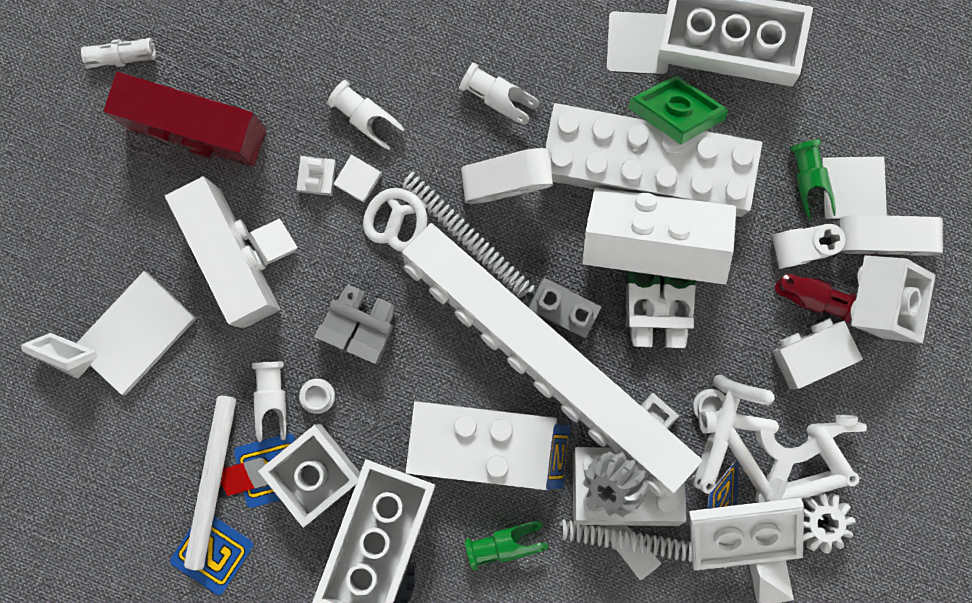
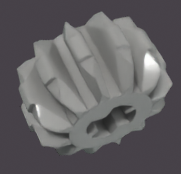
M608 451L588 466L583 485L589 489L586 497L593 498L597 502L596 508L604 507L609 516L617 513L619 516L624 517L634 509H638L644 502L645 493L650 484L644 480L646 471L637 469L635 466L636 459L627 460L623 451L618 454Z

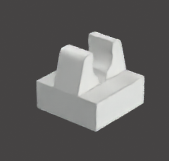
M301 156L296 190L301 193L333 196L337 162L333 159Z

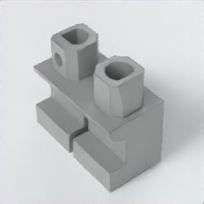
M544 278L541 280L528 308L543 321L551 325L556 324L557 328L584 341L601 306Z
M347 285L338 301L332 300L329 311L314 337L379 365L394 328L390 323L393 319L395 305L377 298L370 315L364 313L359 308L366 293Z

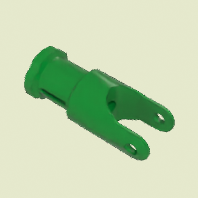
M821 139L810 140L789 147L790 152L794 153L799 170V173L796 175L803 208L810 222L811 216L807 195L813 188L825 190L829 196L833 216L836 215L835 198L828 169L823 167L819 152V146L822 144Z
M535 521L495 531L493 536L472 541L470 538L465 539L466 551L472 571L478 570L479 565L498 560L501 563L546 551L549 547L547 543H538L530 546L516 543L524 534L540 530L543 527L542 522Z

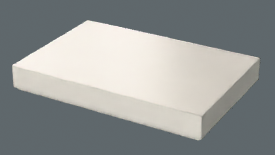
M143 271L81 337L77 344L96 351L97 358L90 366L121 395H126L197 318L149 273Z
M801 498L689 511L694 571L803 558L804 505Z

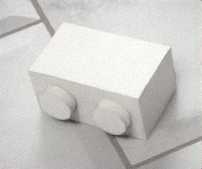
M827 319L811 326L813 333L801 338L799 333H796L779 341L781 347L773 350L772 353L789 389H800L863 360L845 321L832 323L831 319Z

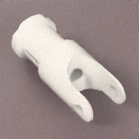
M472 63L462 79L459 89L474 93L484 99V104L520 124H527L529 122L528 115L514 107L511 101L520 102L531 109H535L539 106L538 100L501 77L494 78L480 70L478 64Z
M343 80L333 90L326 104L331 108L337 107L350 118L349 122L375 143L390 150V147L374 134L372 123L374 119L380 116L404 131L402 125L369 98L364 99L349 87L350 83Z
M284 361L252 363V369L256 370L257 391L253 393L255 431L258 442L262 441V418L265 412L270 409L276 411L279 417L281 439L285 440L286 401L285 391L281 390L280 368L284 367Z

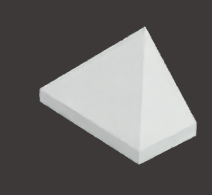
M53 333L46 334L21 345L23 352L77 379L97 358L96 351Z
M786 560L749 564L757 603H781L794 600Z

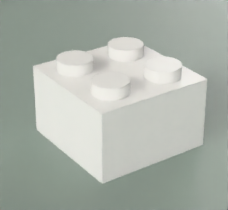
M865 255L863 266L858 271L859 288L856 301H854L851 307V326L882 339L923 344L935 274L906 258Z
M321 424L312 426L258 471L303 528L355 487L360 475L358 469Z

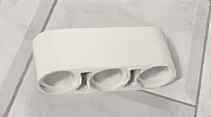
M546 148L523 150L461 168L465 203L468 204L495 201L553 186L549 149Z
M848 215L840 217V228L843 230L846 239L844 248L840 253L915 256L943 254L942 218Z

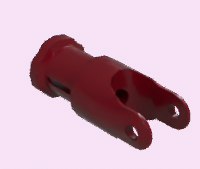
M786 274L775 283L774 288L778 295L790 299L802 308L816 313L824 311L840 317L841 321H845L846 324L852 320L851 307L854 301H856V293L849 295L832 289L831 284L815 278H802L793 274Z

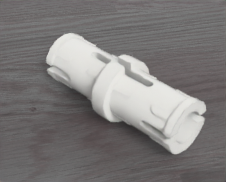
M152 38L125 42L116 39L105 45L83 46L81 48V57L86 69L106 65L124 67L126 63L155 60L156 50Z

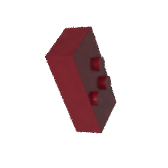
M117 71L103 110L105 114L126 129L146 134L161 141L179 144L190 149V153L196 156L210 159L211 154L253 167H255L267 130L264 124L251 111Z

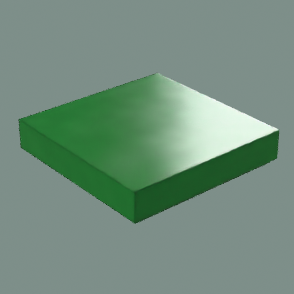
M677 75L630 98L628 109L680 145L724 121L728 113V109Z

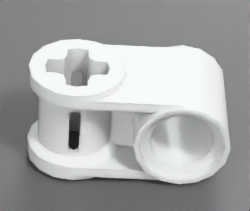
M824 224L806 229L799 228L772 235L779 269L810 263L812 260L837 254L844 248L846 242L843 230L834 224ZM830 237L832 244L820 245L819 239Z

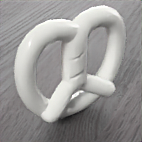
M401 188L386 189L376 195L368 205L363 220L364 232L373 242L380 244L388 243L393 249L402 252L427 227L426 205L408 190ZM397 199L404 200L409 205H400ZM387 201L392 208V212L385 232L378 233L374 229V218L380 206ZM416 213L417 222L412 238L407 242L400 241L398 234L404 216Z

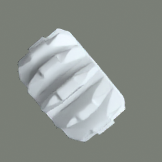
M824 492L815 495V501L811 497L803 499L806 505L804 509L803 541H807L808 549L815 551L820 546L822 552L830 553L832 544L838 549L844 548L842 536L847 538L853 537V533L846 530V525L854 524L856 522L855 518L845 516L851 507L847 503L839 504L840 497L832 493L827 498ZM822 516L829 519L828 525L823 524L825 529L817 525L818 519L823 520Z

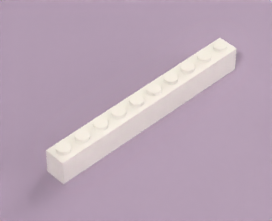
M430 223L402 251L405 264L403 268L414 280L419 281L422 279L431 287L429 292L436 300L442 304L448 302L456 309L455 315L463 324L468 327L473 324L483 333L481 338L490 348L495 351L500 348L509 356L507 361L517 372L523 374L526 371L536 380L534 386L544 396L550 398L553 395L563 404L561 410L574 422L581 420L590 428L588 434L593 440L603 447L608 444L617 453L623 451L626 459L629 461L636 459L635 466L637 469L646 471L644 477L650 484L648 489L659 497L664 494L669 499L701 464L703 460L435 225Z

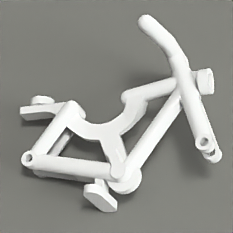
M723 375L714 377L713 385L726 393V397L719 411H703L700 414L699 424L703 433H711V435L709 434L701 457L703 461L698 466L696 474L691 478V483L694 487L701 489L706 494H710L716 486V480L728 446L757 490L756 503L793 498L804 499L845 486H855L858 484V474L852 470L833 439L843 432L866 431V424L858 422L857 416L837 415L836 423L811 424L807 427L808 441L799 447L785 448L775 440L774 434L779 429V425L775 420L736 413L740 399L770 405L775 399L773 392L732 381ZM735 428L755 431L756 440L764 451L775 459L771 472L767 474V477L764 476ZM820 453L830 471L787 482L793 464L804 462Z

